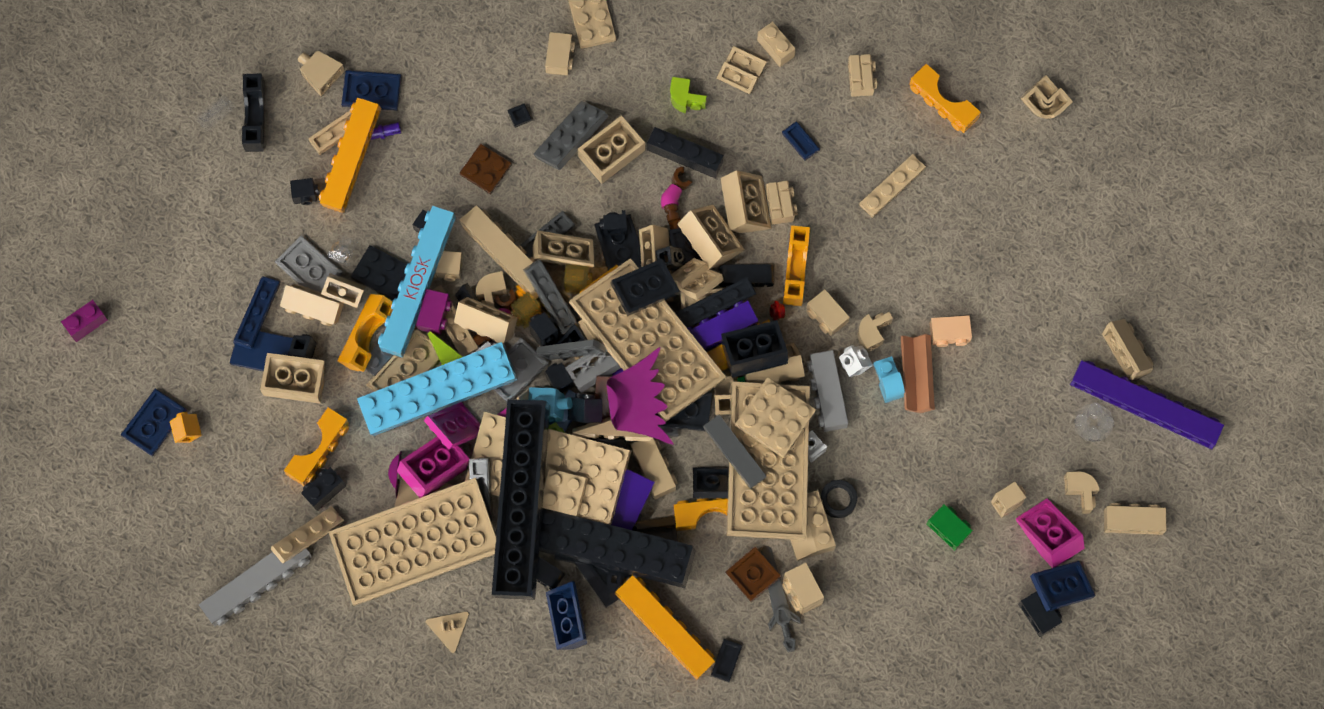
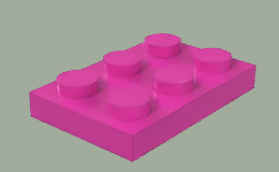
M462 402L428 415L424 420L429 429L437 435L442 444L448 449L476 438L481 425Z

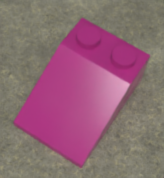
M1048 498L1016 518L1017 523L1041 557L1052 568L1057 567L1085 548L1083 534Z

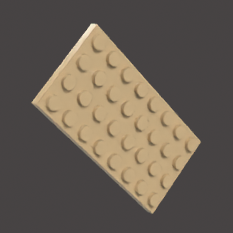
M629 259L572 298L569 303L599 341L605 345L607 351L623 371L634 366L660 347L657 359L650 369H658L659 371L650 382L665 384L662 391L654 398L668 406L665 410L658 412V415L666 422L725 380L726 376L665 300L627 316L610 282L615 278L639 269Z
M732 382L730 429L767 477L750 489L729 462L727 536L806 540L809 422L785 457L782 458L735 426V423L763 383ZM778 384L809 405L810 386Z
M484 412L471 459L490 458L491 494L499 496L506 417ZM548 429L544 487L549 469L588 478L579 516L577 517L611 525L631 451ZM468 468V472H467L465 481L470 480V471H469V468Z
M477 478L329 531L353 606L495 555L496 533Z

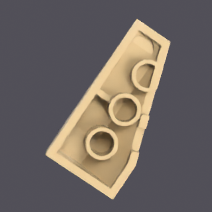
M611 417L602 419V423H589L572 429V435L584 438H599L600 435H604V438L612 440L623 436L626 441H651V437L616 430L611 422Z

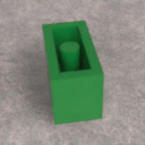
M943 504L927 521L926 525L955 551L971 535L973 530L970 529L971 525L966 520H961L956 516L957 512L952 507H947Z

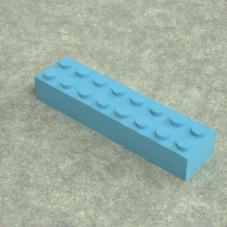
M500 342L357 398L370 435L376 436L518 379L506 347Z

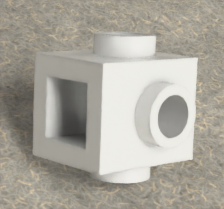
M851 345L844 349L845 353L839 356L842 367L846 370L849 377L860 375L873 366L868 352L864 349L863 345L857 347Z

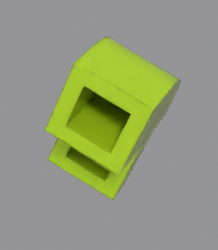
M672 77L670 100L675 109L682 113H686L687 107L697 111L705 109L707 96L689 93L690 79Z

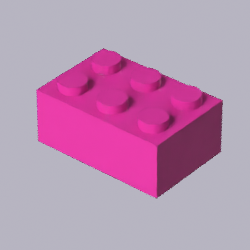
M435 437L402 459L397 472L417 496L421 498L430 495L465 471L469 458L459 446L448 449L438 437Z

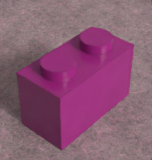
M426 289L416 324L419 330L431 331L434 334L441 335L442 330H445L447 326V312H450L452 308L449 294Z
M92 299L62 320L61 323L75 342H77L108 320Z

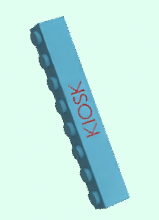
M432 206L431 211H427L425 216L426 224L424 228L420 229L418 239L420 240L418 245L413 247L411 256H413L412 261L407 264L404 281L401 280L399 284V295L392 302L391 309L393 311L391 316L388 315L386 318L384 334L381 333L378 339L381 351L401 358L404 357L419 317L426 289L430 288L456 217L453 212Z

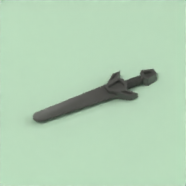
M769 546L762 547L761 554L778 572L772 549ZM778 579L768 588L773 610V617L768 626L770 631L776 623L781 626L785 638L783 645L787 652L795 651V639L791 637L789 622L792 620L801 624L799 616L790 611L781 579Z

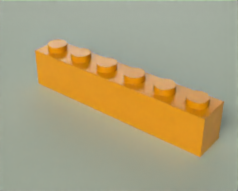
M357 98L356 103H352L350 109L352 114L350 120L347 119L345 122V134L339 139V150L337 155L333 156L331 172L327 173L325 190H322L319 195L320 204L323 207L341 213L345 212L381 111L379 104Z
M632 575L615 592V595L696 680L699 679L715 663L713 660L715 656L707 648L704 650L699 645L701 643L694 634L690 635L686 631L687 627L681 620L676 621L672 617L673 612L666 605L663 607L658 602L660 599L653 591L648 592L645 588L646 584L640 577L635 578Z

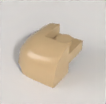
M1047 75L1043 76L1020 98L1033 114L1044 119L1056 117L1073 102L1062 88L1058 89Z

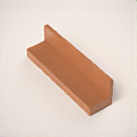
M924 334L914 338L901 336L905 410L916 413L935 410L931 335Z

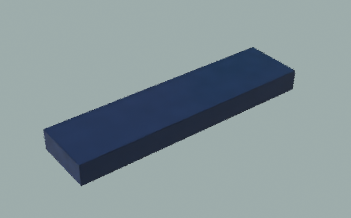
M264 276L261 277L233 340L234 344L252 350L279 289L280 281Z

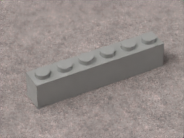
M304 549L283 564L272 552L201 602L199 606L214 627L217 625L221 626L229 620L228 617L233 613L238 614L242 612L247 603L250 601L253 603L260 599L261 593L274 589L278 585L277 582L282 578L285 580L291 577L296 568L305 567L310 562L309 559L312 556L307 549Z

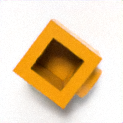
M181 412L170 421L175 443H190L202 436L197 414Z

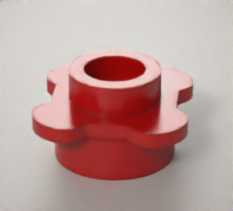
M778 301L771 304L769 312L773 320L778 321V319L784 318V305Z

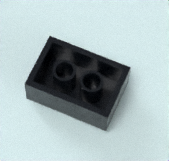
M777 320L721 334L722 348L732 378L788 364V351Z

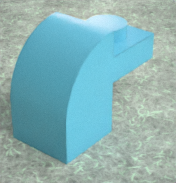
M893 357L874 362L873 365L880 381L879 388L885 403L904 397L903 381L900 372L897 371Z

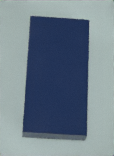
M797 121L782 131L783 136L804 161L820 151V148Z

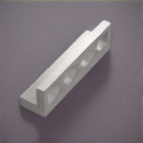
M606 349L605 353L583 356L565 368L582 393L596 384V375L609 376L621 367ZM598 357L597 361L590 363L591 359ZM582 367L581 371L575 375L573 374V370Z

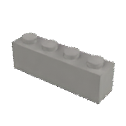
M833 350L810 354L807 368L808 372H812L813 379H810L812 390H816L817 397H814L816 409H820L821 415L818 416L819 426L824 428V432L845 429L848 426V420Z

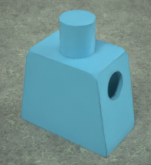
M529 388L528 400H544L550 405L549 425L562 421L564 410L572 408V399L570 397L565 398V395L555 388Z

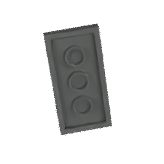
M581 101L533 153L534 156L560 171L578 151V148L608 118V115L605 111Z

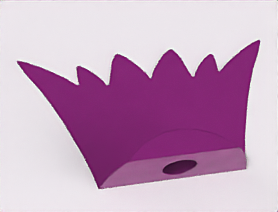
M659 347L634 366L607 380L610 416L616 430L646 435L674 445L669 436L658 426L666 424V422L655 415L668 408L664 402L654 398L662 391L665 384L650 382L659 371L658 369L650 370L659 354Z

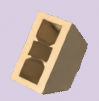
M316 51L312 57L303 52L298 58V61L303 64L300 69L302 76L320 96L345 71L343 64L320 51Z

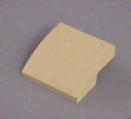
M733 46L716 79L751 94L767 62Z
M695 258L671 274L678 289L696 300L724 281L722 274L709 270L706 262Z

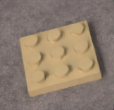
M767 377L735 423V426L784 458L816 409Z

